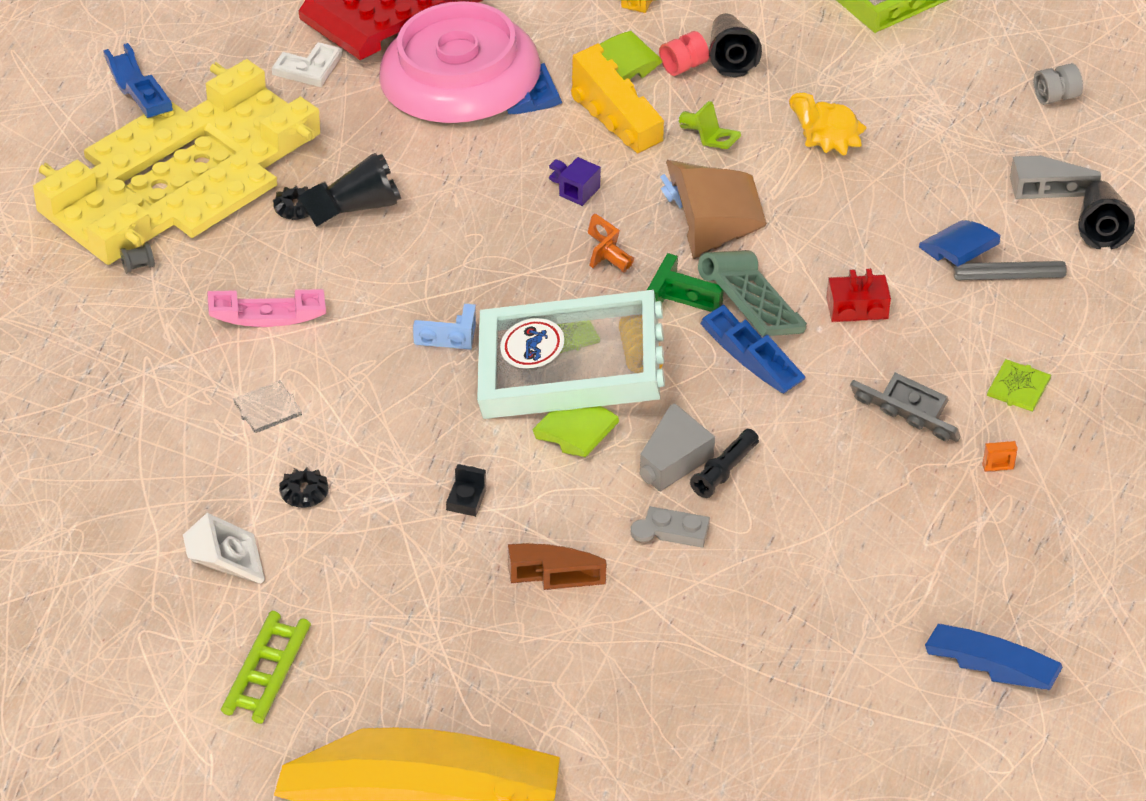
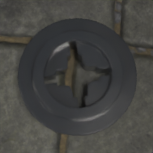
M295 185L294 188L284 187L283 192H276V197L273 199L275 212L283 218L292 220L308 217L309 214L302 203L298 202L296 206L292 203L293 199H297L308 190V187L298 188Z
M308 467L304 471H298L294 468L292 474H284L283 481L279 483L281 498L287 504L300 508L319 504L325 499L329 489L327 477L321 476L319 469L312 472ZM307 482L308 485L301 492L300 486L302 483Z

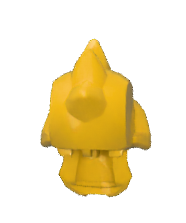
M795 93L791 96L789 105L796 113L801 127L804 129L803 135L806 138V147L817 145L822 147L824 153L835 149L844 156L847 155L848 146H862L859 135L867 128L857 119L850 108L836 103L830 104L822 101L815 103L813 95L807 93Z

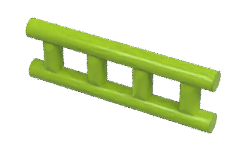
M269 612L221 707L222 713L230 716L234 713L236 707L254 711L251 718L255 723L262 724L311 626L307 619H300L296 627L279 623L281 615L278 612ZM273 634L290 639L284 651L267 646ZM261 658L278 662L272 675L255 671ZM249 682L266 687L260 699L243 695Z

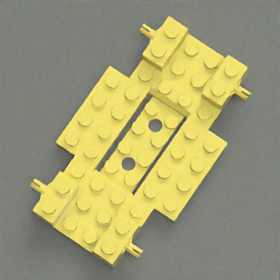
M248 59L243 60L230 69H225L218 62H214L215 65H211L210 72L217 76L205 83L206 101L187 112L172 102V111L150 118L143 114L84 149L85 158L95 165L92 169L88 168L78 159L60 170L53 169L47 163L42 164L39 167V173L43 174L46 178L33 185L36 209L107 265L121 258L120 249L130 250L140 247V245L142 246L145 242L173 225L191 238H194L277 186V177L265 168L320 134L319 109L301 96L288 104L268 90L265 84L264 70ZM194 139H196L195 144L190 146L189 148L179 149L184 145L188 144L189 142L193 141ZM174 152V157L166 162H158ZM204 157L209 159L207 163H195V160ZM151 165H153L152 170L144 175H136L141 171L145 170L146 168L150 167ZM132 177L131 183L125 185L124 182ZM158 183L167 185L165 189L152 188V186Z

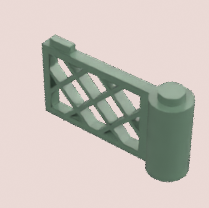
M750 250L706 252L702 254L698 261L700 276L706 281H716L763 337L766 335L777 336L804 333L807 323L798 312H794L758 271V259L755 253Z

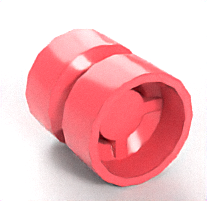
M692 31L680 36L678 39L662 44L659 48V56L663 61L662 65L670 75L676 76L688 71L690 67L694 68L706 63L709 59V49L703 36L697 31Z

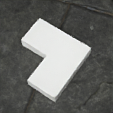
M318 42L307 58L282 52L272 67V75L322 87L342 57V48Z

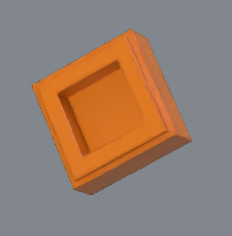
M1016 441L986 443L982 462L984 472L1014 469L1018 450Z

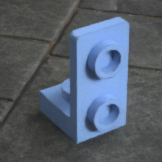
M464 303L462 315H457L456 323L415 320L413 324L414 344L472 350L476 328V304Z

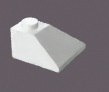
M206 513L183 534L187 557L193 562L259 584L265 581L253 533Z

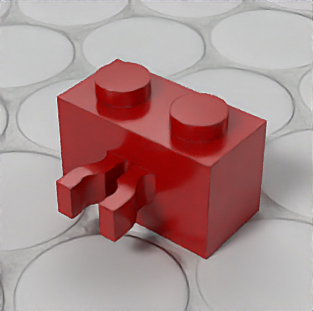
M870 268L866 269L865 276H857L856 270L852 269L849 270V276L828 277L826 299L831 322L889 319L891 296L885 274L873 275Z

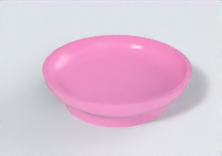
M449 2L427 8L411 17L403 25L399 34L390 43L382 57L379 80L386 98L401 111L428 121L459 123L491 117L519 103L525 98L527 92L530 93L539 78L541 64L533 40L503 12L489 5L476 2Z

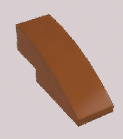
M508 544V569L511 584L542 581L544 590L606 584L607 563L606 559L577 549L550 544Z

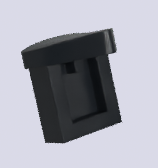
M325 181L308 189L297 198L298 202L302 203L316 227L342 212Z

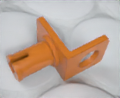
M597 214L591 216L588 234L601 243L594 248L589 266L594 268L602 260L606 259L625 273L632 266L634 257L616 246L620 230ZM596 225H601L605 228L607 236L601 235Z

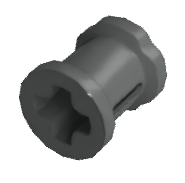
M148 242L144 243L142 247L130 250L120 249L121 261L126 274L131 273L132 269L147 265L149 267L155 266L152 249Z

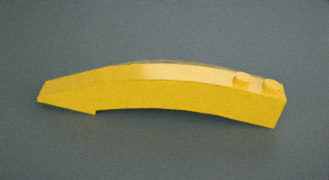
M400 727L361 728L282 765L274 796L292 801H554L560 757L497 740L462 733Z

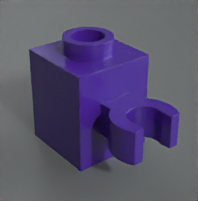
M579 157L568 167L564 162L557 159L549 165L550 169L555 170L549 176V179L559 183V196L583 206L600 188L601 167Z

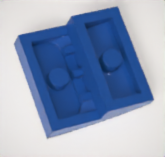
M545 63L541 64L539 78L530 93L527 92L525 98L519 103L507 109L508 114L527 113L562 104Z
M961 220L920 242L919 248L937 261L946 258L959 267L999 245L1001 235L980 223Z

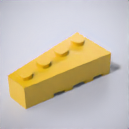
M599 43L574 54L572 59L571 95L577 103L586 108L593 117L602 122L609 131L617 135L626 146L632 148L637 154L663 141V118L644 96L640 98L637 96L634 84L629 78L623 80L616 71L618 70V65L613 59L607 61L601 54L604 52V49Z

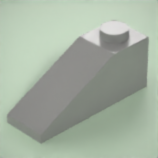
M1015 156L1012 160L1010 180L1015 199L1084 197L1088 185L1094 181L1101 180L1100 171L1044 156Z

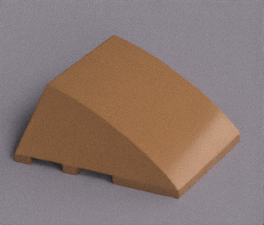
M667 159L666 164L673 186L678 188L689 227L687 239L693 259L700 257L702 253L710 249L721 247L723 243L734 238L739 239L766 226L767 223L753 175L742 171L700 166Z

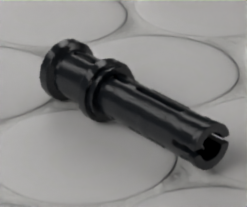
M745 429L719 457L709 459L704 466V470L701 473L694 474L690 479L693 491L702 498H710L715 493V488L728 480L730 470L759 443L757 433L752 429Z

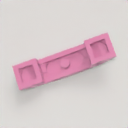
M324 289L295 290L294 298L237 299V291H207L209 316L237 325L252 327L285 326L309 321L326 314Z

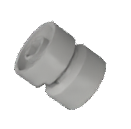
M1073 63L1058 66L1055 71L1053 68L1036 71L1034 74L1035 94L1043 105L1058 102L1061 99L1067 100L1080 97L1082 94V76L1078 67Z

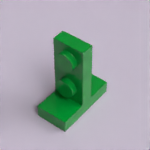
M667 253L647 290H654L656 301H661L662 303L664 299H668L709 312H713L723 305L724 291L718 284L677 273L678 256Z

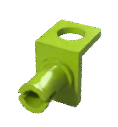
M708 101L698 112L689 113L683 111L679 117L681 128L699 130L703 146L729 149L741 137L740 131L719 128L714 104L711 101ZM730 136L726 141H717L720 137Z

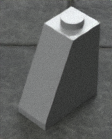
M677 404L670 405L641 452L640 475L646 483L653 485L658 491H662L714 457L715 436Z

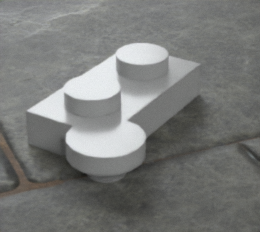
M649 506L646 520L640 519L631 525V536L636 541L647 542L657 535L659 540L703 548L710 517Z

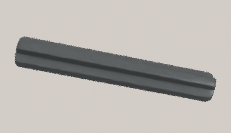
M1064 261L964 263L959 267L954 265V277L956 280L1064 278L1067 272Z

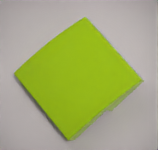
M632 31L618 34L600 43L604 49V52L601 54L607 61L613 59L618 65V70L616 71L623 80L631 79L636 74L643 78L663 62Z
M602 406L552 411L532 430L536 439L559 443L562 453L586 457L619 423V418Z

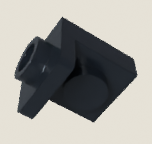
M457 464L455 468V482L446 501L447 511L476 517L486 492V470Z

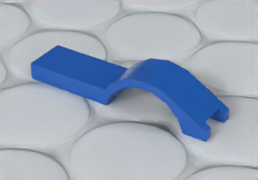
M129 43L123 44L124 54L114 57L109 49L103 50L106 62L120 91L124 95L130 94L147 118L173 110L171 100L152 74L148 76L142 75L134 51Z

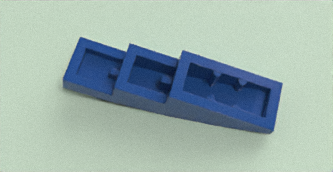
M725 305L702 318L700 324L728 353L776 390L784 394L805 380V375L769 335L762 338L746 319L740 323Z
M937 624L925 644L929 655L957 658L960 668L989 672L992 682L1050 690L1063 668L1060 662L1027 647L996 636L944 624Z

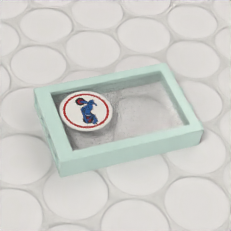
M654 290L480 310L477 401L483 419L660 400V387H665V377L663 369L659 368V364H664L663 347L659 346V341H664L662 323L658 324V319H663V307L661 301H656Z

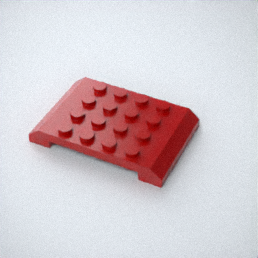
M305 0L298 11L301 21L357 59L362 60L381 51L380 41L400 32L403 25L411 17L427 8L449 2L465 1L479 3L483 0Z

